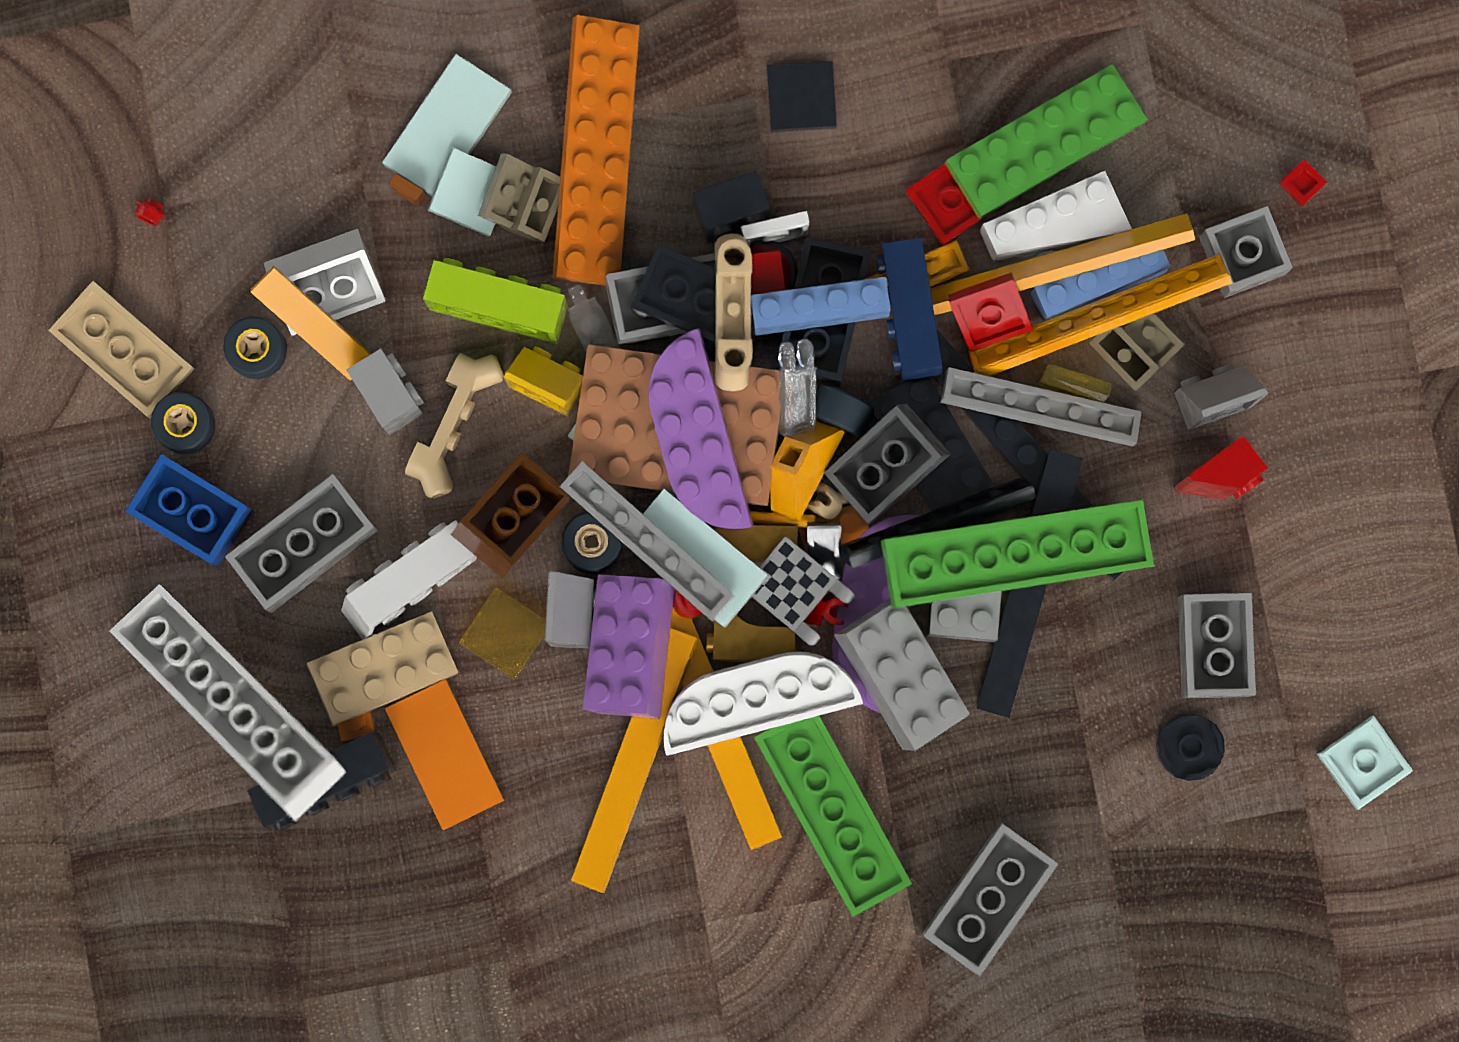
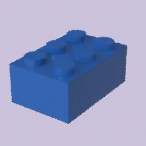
M161 454L125 512L208 563L219 567L254 510Z

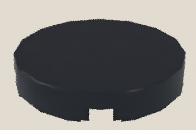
M1194 713L1179 715L1168 721L1159 732L1156 743L1157 756L1163 768L1173 777L1185 781L1202 780L1213 774L1219 767L1225 752L1224 737L1218 726L1206 717Z

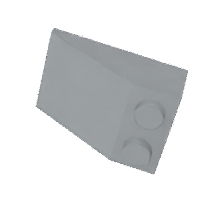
M1231 364L1213 370V376L1201 380L1198 375L1180 382L1182 387L1174 394L1187 429L1191 430L1250 409L1268 395L1266 387L1243 366L1232 369Z
M549 572L545 641L551 647L590 649L596 597L594 579L559 572Z

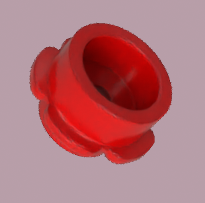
M146 197L144 202H135L137 208L134 215L147 224L158 226L161 219L166 217L165 213L162 212L164 206L151 198Z

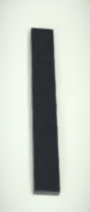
M1050 449L1031 517L1067 512L1069 510L1083 458ZM1047 584L1010 590L977 709L1007 718L1010 717Z

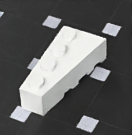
M1103 171L984 223L980 233L994 262L1035 255L1050 249L1059 251L1128 231L1132 228L1106 172Z
M456 520L448 526L445 522L439 524L428 533L430 538L422 544H419L418 541L411 543L401 552L403 557L392 563L391 560H387L373 571L376 575L367 582L360 579L347 588L346 592L348 595L345 596L341 612L362 640L373 636L374 627L382 622L383 625L391 624L405 611L404 606L406 604L416 605L433 591L431 588L433 585L442 586L477 559L473 553L451 536V533L458 525Z

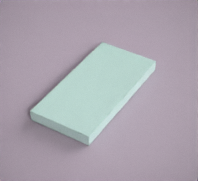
M456 54L382 162L383 165L433 197L452 149L455 148L470 155L512 93L511 89Z
M664 489L643 515L735 595L715 619L725 628L766 580L768 575L705 522L694 516L681 502Z

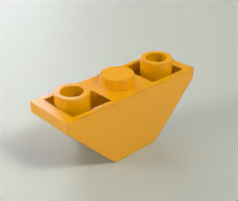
M815 421L785 436L773 459V463L770 465L772 469L770 496L771 510L773 512L800 521L845 433L843 430Z

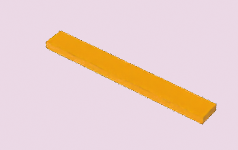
M1188 213L932 287L930 292L934 315L952 311L948 294L1012 272L1018 290L1021 291L1194 241L1195 236Z
M1220 253L1033 326L1034 331L971 353L969 350L968 353L974 372L976 374L992 376L1232 283V280Z
M672 607L670 628L699 638L692 619L679 616ZM700 638L682 683L683 688L697 678L713 672ZM741 737L709 744L708 748L750 849L753 850L782 838Z
M670 628L660 719L632 716L571 881L605 893L664 734L668 711L678 696L699 638Z

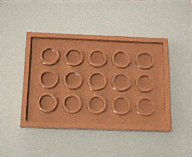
M588 345L568 477L583 461L608 484L657 491L665 489L667 492H674L668 477L649 405L650 379L661 354ZM709 361L713 378L715 379L716 362ZM750 367L749 384L746 388L738 391H727L716 385L745 497L749 504L768 506L772 474L770 465L773 463L776 455L787 380L786 371Z

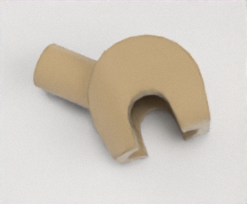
M819 483L815 490L817 492L816 499L810 500L805 510L826 519H833L840 513L842 505L850 504V502L840 491L836 492L828 485Z

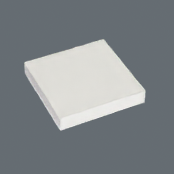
M807 211L741 226V236L746 239L749 248L750 243L756 240L783 242L805 237L809 229Z

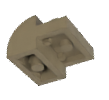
M501 154L478 216L499 225L500 229L533 241L545 242L558 208L560 176L541 167H533L509 154Z
M1154 313L1098 334L1089 342L1135 391L1184 346L1179 338Z

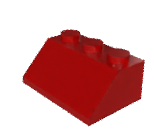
M1243 435L1178 483L1174 489L1177 493L1223 500L1233 494L1238 499L1264 481L1261 474L1269 468Z

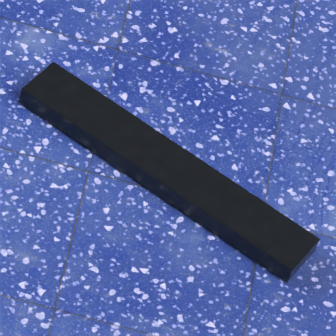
M1021 478L1014 479L838 547L840 558L851 568L858 567L884 557L882 540L957 529L1035 499L1034 488Z

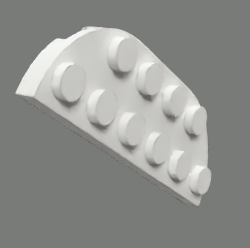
M787 652L721 669L697 678L688 684L673 701L664 727L666 756L863 704V700L855 682L843 668L835 662L813 653Z

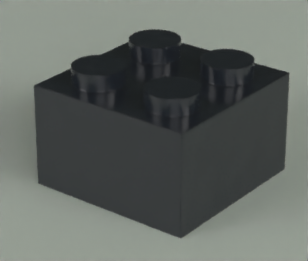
M757 171L693 192L694 209L707 243L716 242L719 237L726 234L741 232V226L769 220L770 207Z

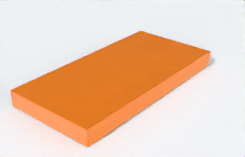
M447 679L385 708L442 830H446L505 801Z

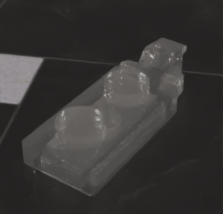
M580 284L568 289L575 305L568 309L571 316L570 320L585 353L587 354L588 345L621 349L596 298L593 297L587 300Z

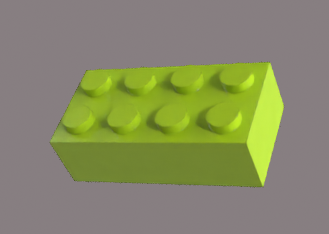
M444 258L443 262L433 261L423 297L430 311L558 344L568 309L565 295L560 294L561 289L547 284H541L540 288L527 285L528 280L509 275L508 280L495 276V271L484 267H476L475 271L462 268V262L450 258Z

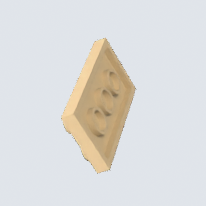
M94 281L90 283L48 330L150 419L156 404L166 395L174 393L194 370L190 364Z
M432 611L306 664L333 727L459 673Z

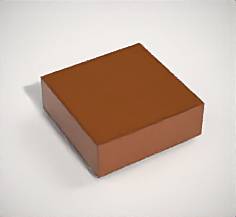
M396 173L391 178L389 184L394 193L417 207H421L426 199V195L421 188Z

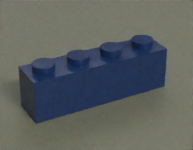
M922 238L882 243V255H876L878 274H885L892 316L891 319H886L889 339L895 338L897 351H891L894 371L901 372L902 381L942 375L943 366Z

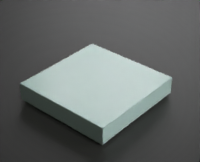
M453 148L428 211L489 237L495 223L478 216L496 166Z
M1374 715L1317 753L1356 810H1359L1413 772Z

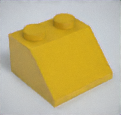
M534 346L533 350L524 347L503 377L508 387L568 417L581 392L582 380L584 376L580 375L582 369L567 361L560 365L550 360L552 354L537 346Z

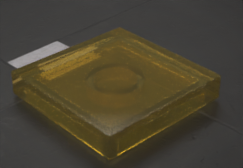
M1047 364L1040 374L1037 386L1059 393L1102 403L1109 397L1112 388L1110 382L1052 364Z
M495 587L459 641V644L516 680L544 638L546 620Z

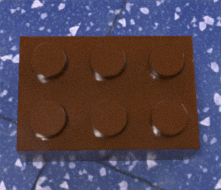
M521 452L462 518L451 533V536L503 579L572 497L560 487L561 485Z

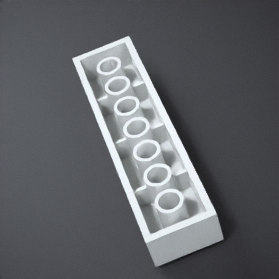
M160 584L110 630L113 636L295 821L346 773L339 763Z

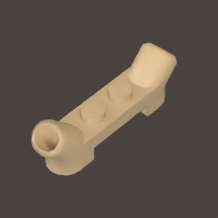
M726 234L718 238L714 248L716 260V363L714 380L715 384L723 390L738 391L746 388L749 384L752 359V254L748 242L743 236Z
M462 353L457 356L446 379L447 384L455 388L456 391L430 447L417 442L410 456L405 474L420 480L424 493L429 498H438L446 495L454 487L444 458L448 450L454 451L460 439L461 433L457 432L462 419L467 421L473 411L475 403L471 399L474 393L500 383L503 380L504 374L495 355L490 354L477 360Z

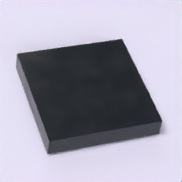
M833 61L767 65L771 132L837 129Z

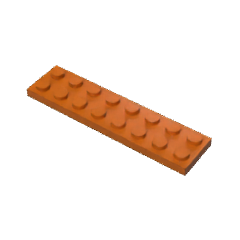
M582 15L573 17L553 279L605 286L607 274L621 272L639 25Z

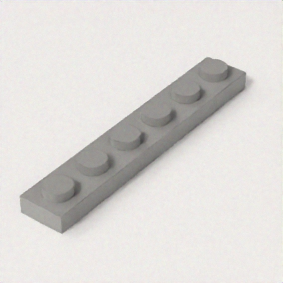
M950 367L945 371L940 403L1132 447L1138 440L1142 413L1137 410Z
M583 461L561 484L560 487L711 621H714L735 597L733 593Z

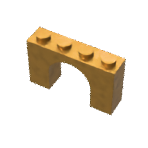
M753 525L752 527L739 529L717 527L716 532L751 562L757 563L764 562L785 536L797 545L798 526ZM737 615L725 628L714 620V633H707V653H713V661L751 662L782 653L795 652V632L789 627L754 626L744 622Z

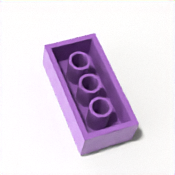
M598 575L583 702L584 710L597 714L660 719L674 598V587L667 581L658 578Z

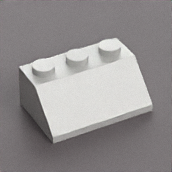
M358 229L264 263L266 273L275 266L334 320L386 302ZM288 326L291 335H296L297 333Z

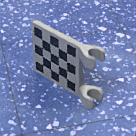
M786 536L759 567L768 577L752 595L761 605L812 646L816 645L820 640V635L803 621L830 590L846 604H849L855 597L854 592Z

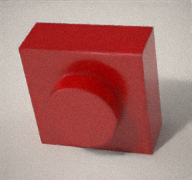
M1304 159L1279 185L1302 208L1328 182Z

